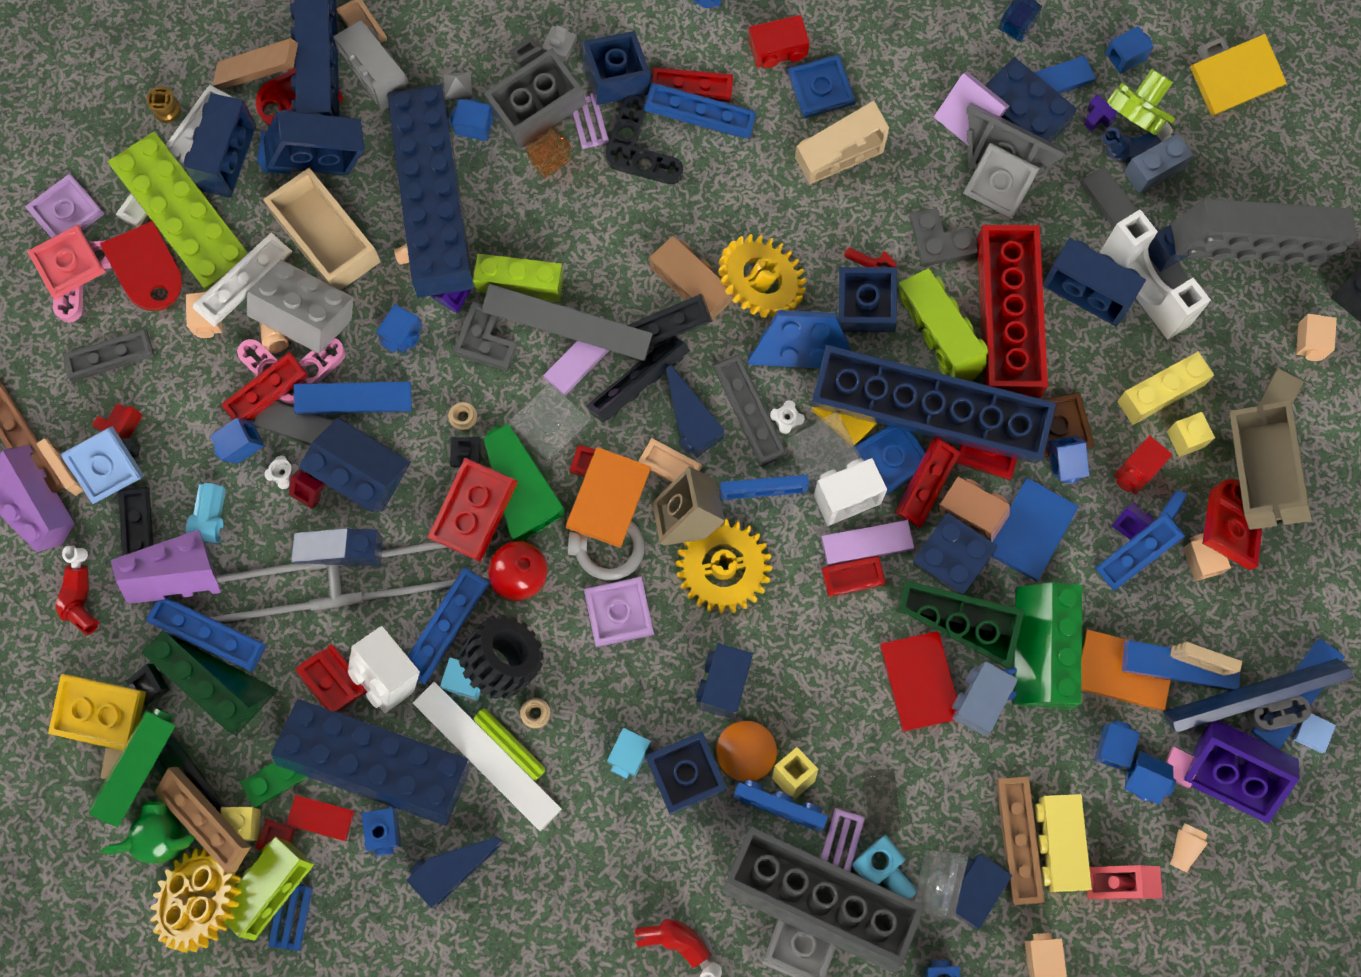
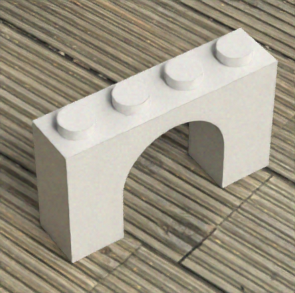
M1140 209L1116 224L1100 252L1113 258L1117 264L1136 270L1141 277L1146 279L1136 299L1166 339L1169 340L1191 326L1211 299L1194 278H1191L1175 289L1170 288L1160 279L1151 264L1148 253L1149 244L1158 231Z

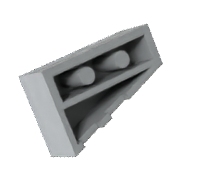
M362 20L333 36L337 49L381 111L389 107L387 93L408 90V78L396 64L388 49L383 48L379 43V38L371 26L367 28Z

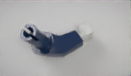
M1166 122L1158 135L1148 132L1138 138L1121 135L1118 128L1110 127L1106 129L1109 136L1103 133L1102 139L1107 144L1106 153L1110 158L1120 162H1130L1132 158L1170 138L1173 129Z

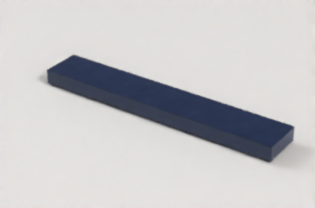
M1336 658L1163 711L1166 722L1174 731L1180 732L1347 681L1353 678L1351 668Z

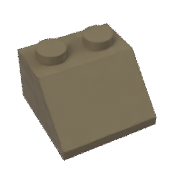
M690 466L652 502L659 542L664 546L706 539L725 521L716 480Z

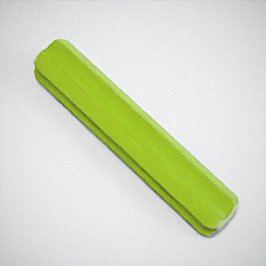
M483 708L475 715L474 721L533 780L536 781L544 774L545 767L487 709Z

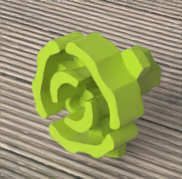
M1153 68L1136 91L1128 85L1121 83L1107 101L1117 112L1154 135H1158L1167 121L1173 123L1176 119L1157 106L1173 82Z

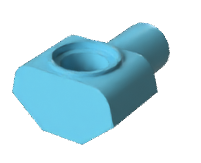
M886 834L872 844L851 864L863 879L876 885L882 881L889 891L904 898L911 899L918 891L898 868L906 860V857ZM876 852L882 853L886 858V866L882 870H876L871 864V858Z

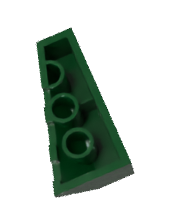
M907 580L902 583L896 612L911 616L1011 670L1024 610Z
M164 630L141 652L227 732L236 736L278 691V689L174 637Z

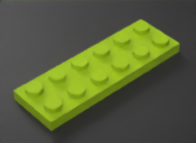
M155 131L107 161L206 292L248 254Z

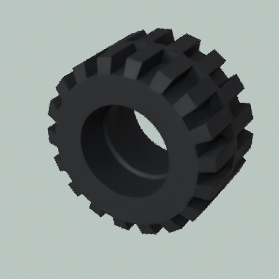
M499 615L497 618L491 616L486 621L484 620L465 639L462 644L463 647L459 652V656L462 657L459 664L460 667L465 669L462 673L465 679L469 678L471 680L470 685L474 689L478 687L482 695L486 696L489 693L491 698L498 699L500 696L503 699H507L511 695L515 696L538 675L543 665L540 662L544 659L543 652L539 651L542 645L540 641H536V633L533 630L529 631L527 629L528 625L525 622L519 623L517 618L513 616L507 619L506 615ZM493 649L501 652L508 660L509 665L502 662L496 656Z

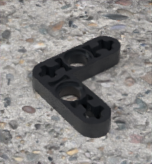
M635 95L627 97L622 103L606 150L608 166L620 172L665 184L678 183L683 177V165L679 159L636 147L647 111H644L645 101L643 98ZM634 105H638L639 110L635 111L633 117L634 121H632L629 119L630 108H633ZM630 128L634 131V134L631 138L624 139L619 136L620 130ZM622 152L623 158H620L619 161H614L613 155ZM631 155H634L632 158V166H630L629 160H631ZM641 159H648L652 162V166L649 169L642 170L637 166V163ZM657 162H660L659 172L656 173ZM674 166L676 172H673L671 176L667 175V170L665 169Z

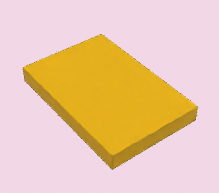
M1266 34L1190 66L1212 116L1287 84Z
M61 674L48 734L122 751L140 721L146 691L70 674Z

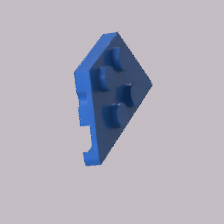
M778 310L771 320L770 327L765 329L760 337V342L754 351H751L748 355V365L820 368L826 345L851 351L846 334L842 331L841 323L836 313Z

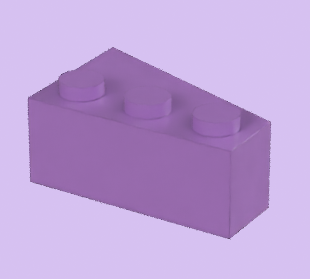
M29 445L2 450L0 453V516L36 552L60 546L66 540L75 523L57 492L52 493L44 480L47 477L43 469L37 468L30 456L33 454L32 449Z
M199 530L111 560L115 580L127 604L165 600V595L181 593L183 597L193 596L194 592L210 590L212 594L221 593L209 552Z

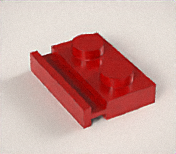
M332 643L328 645V648L322 652L319 651L295 668L296 674L325 709L339 713L367 692L361 684L356 685L348 674V663Z

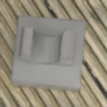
M558 25L556 27L552 26L541 48L544 52L553 48L560 59L567 61L577 41V35L568 32L566 28Z

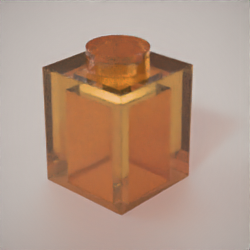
M553 129L526 148L528 160L544 179L571 161V146L564 136L559 137Z

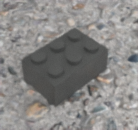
M553 48L484 92L488 105H491L492 112L518 148L587 104L582 87Z

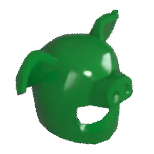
M147 801L142 804L141 816L130 826L127 839L121 843L103 847L101 853L113 855L129 852L134 859L142 863H164L178 856L183 849L188 848L195 837L192 834L188 835V829L171 812L164 801Z

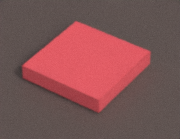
M78 224L27 251L49 293L55 300L105 273L103 266Z

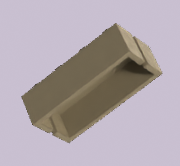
M1291 400L1263 405L1267 421L1266 425L1261 424L1257 406L1230 411L1244 515L1249 530L1277 526V520H1282L1283 525L1312 521Z

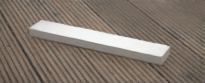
M211 85L206 88L165 145L183 169H185L184 157L188 151L190 152L193 144L194 130L196 127H199L202 119L203 105L208 102L211 93L232 97ZM132 194L128 196L116 213L118 218L136 228L144 225L149 219V216Z
M435 682L413 702L540 832L562 810Z

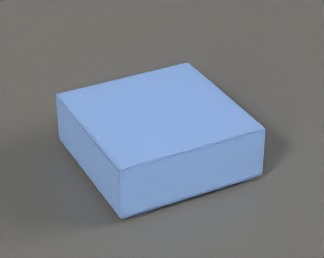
M1311 713L1307 720L1299 724L1293 740L1315 751L1325 753L1336 725Z

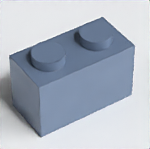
M1177 133L1132 158L1124 174L1140 195L1184 170L1194 154Z
M986 661L979 667L973 666L966 679L969 686L965 694L960 692L952 705V708L956 710L952 719L983 736L991 733L1018 679Z

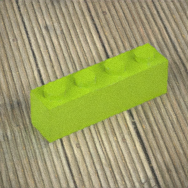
M928 268L899 282V297L917 329L924 328L921 332L929 350L936 349L938 366L944 375L949 373L951 377L972 382L986 367L988 349L985 342L981 338L977 339L974 335L973 326L967 317L963 318L959 313V306L953 297H948L941 278L939 276L935 277Z

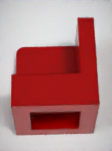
M116 404L107 420L97 416L92 426L98 432L113 426L120 438L129 439L143 415L132 406L127 408L121 404Z

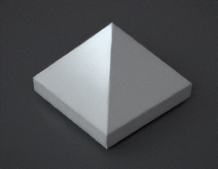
M471 72L444 74L446 100L473 98Z

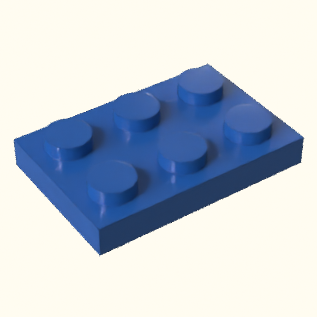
M746 780L745 784L738 783L733 799L817 832L824 828L828 816L821 814L823 810L821 807L807 802L803 806L792 803V796L776 791L774 795L763 791V785L751 780Z

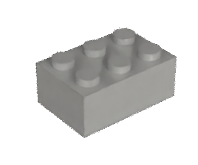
M280 260L247 291L248 317L319 354L352 319V296L283 260Z

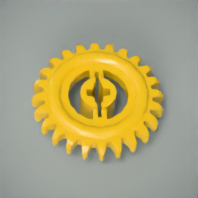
M752 234L746 238L745 243L743 242V236H740L737 241H731L722 252V257L719 260L721 267L718 273L722 276L721 284L728 286L725 292L728 295L733 294L732 301L734 303L740 302L743 310L747 307L750 308V313L753 315L759 312L760 316L764 318L768 314L773 318L778 310L794 311L797 305L802 302L803 295L806 292V288L803 287L806 283V278L798 279L804 272L803 268L794 270L799 263V259L793 262L788 261L792 250L782 255L783 243L773 249V238H770L763 245V235H760L755 243L752 240ZM757 262L748 276L744 277V266L748 263ZM778 279L779 288L775 293H761L766 292L774 281Z
M725 518L722 527L712 532L706 539L683 542L688 550L678 549V554L685 560H677L675 562L677 567L684 569L678 572L676 577L686 579L680 585V588L691 589L687 598L692 599L697 596L696 605L698 607L707 602L708 612H711L716 605L720 614L724 613L726 606L729 607L732 613H735L736 604H739L743 609H747L746 599L755 603L757 602V597L754 592L765 593V588L760 583L770 582V578L763 573L772 571L771 565L764 564L771 559V554H762L767 548V543L756 544L760 538V533L750 537V525L741 531L739 520L731 528L728 519ZM719 546L731 547L742 555V557L736 558L732 551L721 549L712 556L711 563L702 565L705 555L710 550ZM721 559H725V562L729 564L728 570H723L722 566H718ZM745 568L743 577L736 584L729 587L714 585L705 577L714 575L717 579L728 580L735 575L736 570Z

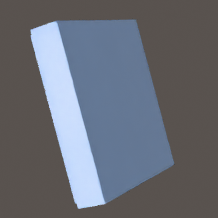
M113 426L60 454L92 504L144 476Z

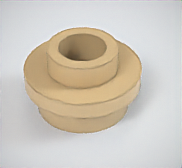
M460 402L450 409L448 418L452 427L460 431H466L476 424L478 415L474 406L466 402ZM461 413H467L468 419L460 421L458 416Z
M540 698L527 700L520 710L523 723L534 729L546 725L551 715L549 705ZM533 708L541 710V716L537 719L530 717V711Z

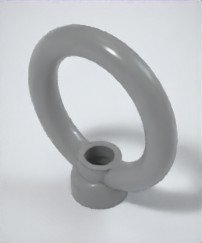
M631 520L627 532L633 542V551L631 557L624 565L612 569L596 565L587 554L588 536L578 532H569L568 555L576 556L579 564L590 575L602 580H618L628 576L639 566L644 556L645 543L639 527Z

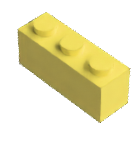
M1198 351L1126 390L1117 402L1132 425L1202 388L1212 379L1214 374Z
M1053 795L1038 798L1039 804H1035L1034 812L1036 822H1041L1042 835H1038V850L1040 854H1044L1045 867H1041L1043 886L1048 887V892L1092 890L1082 795Z

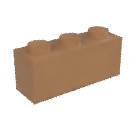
M672 236L649 257L650 269L682 299L687 300L702 294L712 320L732 302L733 294L728 295L725 292L728 286L721 284L720 280L722 277L719 278L712 272L713 269L706 260H699L685 241H679Z

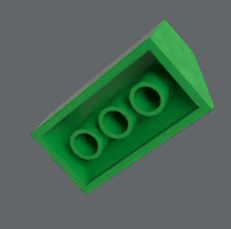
M1052 582L1016 587L1015 608L1024 610V615L1014 653V667L1017 668V673H1014L1013 677L1018 680L1013 688V692H1016L1013 705L1074 710L1081 705L1082 585Z

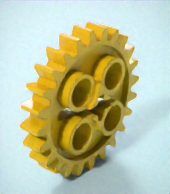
M205 848L203 851L194 849L192 855L184 853L183 862L174 861L175 869L173 871L166 869L167 880L158 882L159 886L162 887L161 892L153 894V897L158 899V903L150 908L157 912L150 921L157 924L153 932L160 935L158 940L166 943V947L187 953L188 950L197 952L199 946L207 948L209 938L215 941L218 940L217 931L219 929L227 930L225 920L234 919L235 917L230 912L231 908L239 906V903L234 901V896L242 892V890L235 888V885L241 881V877L234 875L236 872L226 873Z

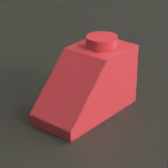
M1160 866L1089 867L1092 890H1087V899H1163Z

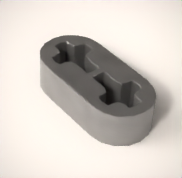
M1294 696L1252 709L1250 712V722L1254 728L1262 732L1295 725L1309 718L1311 706L1304 697ZM1292 703L1294 706L1301 708V712L1297 713V715L1295 713L1285 715L1284 713L1285 709L1292 707ZM1264 710L1266 714L1275 712L1277 717L1270 719L1267 723V721H1261L1259 715H1262Z

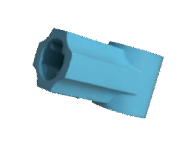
M211 483L199 484L194 513L187 520L186 534L199 530L204 542L219 543L221 541L219 531L220 528H223L221 515L226 489L223 486Z

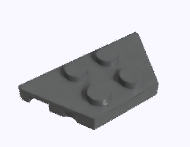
M970 103L966 109L969 126L967 130V142L969 144V151L967 152L968 166L974 169L977 168L989 143H993L1039 167L1040 170L1036 176L1057 160L1062 159L1067 152L1066 149L973 103Z

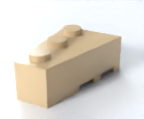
M872 101L816 135L801 141L796 146L795 158L809 185L882 154L889 126L875 101Z

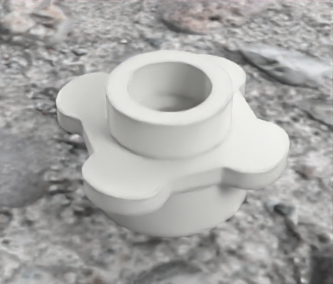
M790 400L785 401L784 406L779 409H773L770 413V418L776 421L779 431L783 434H788L797 425H802L805 419L804 415L796 410L795 403ZM785 415H789L790 419H785Z
M277 456L265 471V478L276 482L280 489H287L290 486L291 476L300 468L296 464H290L285 456ZM281 470L285 471L283 475H280Z

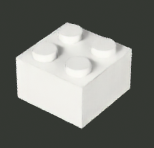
M863 458L847 464V468L842 471L836 472L834 469L822 474L820 480L817 481L813 496L827 526H830L880 505L887 488L873 459L864 461Z
M382 626L354 644L351 648L348 674L356 685L361 684L368 692L366 693L367 698L375 708L380 707L384 713H387L414 693L420 671Z

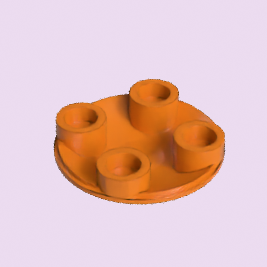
M739 721L730 725L722 732L717 742L716 755L720 767L731 778L741 782H746V780L756 781L767 775L774 766L777 757V747L774 737L763 725L753 721Z

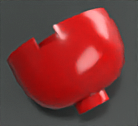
M524 541L509 542L498 548L490 559L487 569L488 577L492 583L491 587L495 593L506 600L514 602L535 596L545 584L548 573L547 560L541 550L533 544Z

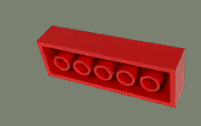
M982 225L977 238L981 339L985 342L988 349L986 367L982 371L983 385L1034 398H1041L1048 388L1040 225Z

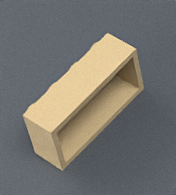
M310 168L263 199L272 216L327 284L342 290L381 262L372 244Z

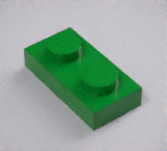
M275 762L242 780L240 784L251 806L259 808L309 777L276 766Z

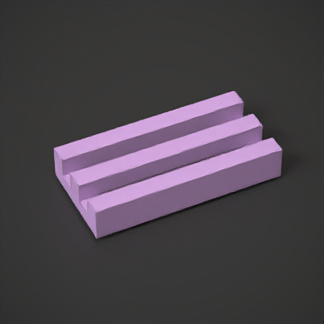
M590 93V96L585 97L586 103L592 102L602 139L597 140L586 104L582 109L591 138L590 142H586L578 110L572 113L582 149L609 143L599 105H596L593 94Z
M835 808L821 859L824 861L828 860L839 816L844 817V823L832 863L837 867L839 866L850 821H857L844 870L850 872L865 817Z

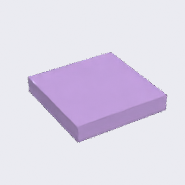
M966 71L961 75L934 118L969 146L967 142V130L969 129L968 114H966L968 105L973 103L999 117H1002L1009 105Z
M70 173L25 206L51 238L77 224L83 231L104 215V212Z
M642 577L584 589L596 647L654 635Z

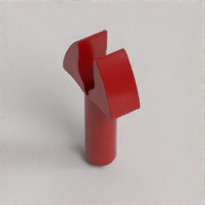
M850 247L844 253L845 258L864 267H880L883 265L897 267L894 260L885 251L878 258H872Z

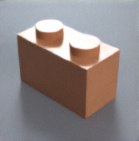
M957 477L940 503V514L945 516L946 513H949L993 542L1010 515V504H1008L1003 496L997 493H992L991 495L982 490V487L977 482Z

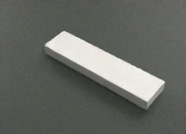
M270 233L199 298L192 308L215 327L247 297V291L280 260L286 261L293 251L274 234Z

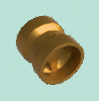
M163 86L155 87L147 94L146 103L157 120L163 123H170L179 117L181 107L170 89Z

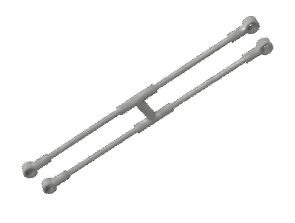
M497 528L495 533L498 534V537L495 541H490V546H496L502 540V535ZM438 542L382 550V557L447 547ZM295 563L216 575L219 583L304 569L310 571L327 568L330 596L310 599L309 602L209 618L223 623L307 609L314 611L364 603L366 600L450 588L456 579L370 593L342 594L339 566L344 565ZM487 572L476 574L491 583Z

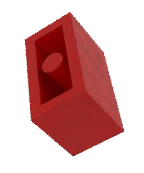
M801 15L749 26L748 42L756 68L761 66L772 68L779 62L787 60L797 62L808 56L810 41Z
M1149 435L1113 476L1117 479L1116 482L1121 489L1126 492L1132 491L1136 495L1173 454Z

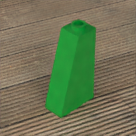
M506 424L503 427L500 425L491 429L487 433V437L483 439L492 470L518 481L504 511L513 542L525 541L566 514L563 506L510 425Z
M155 708L154 712L146 709L91 802L89 815L114 827H119L176 726L175 723L170 721L172 715L158 708Z

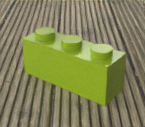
M477 254L473 281L477 292L487 293L488 286L491 284L541 300L560 302L564 273L562 263Z
M275 837L273 841L263 848L261 856L254 865L243 873L242 880L235 887L242 890L239 895L234 896V901H237L239 906L231 908L230 912L235 917L234 919H226L225 924L238 937L255 941L314 864L291 842Z

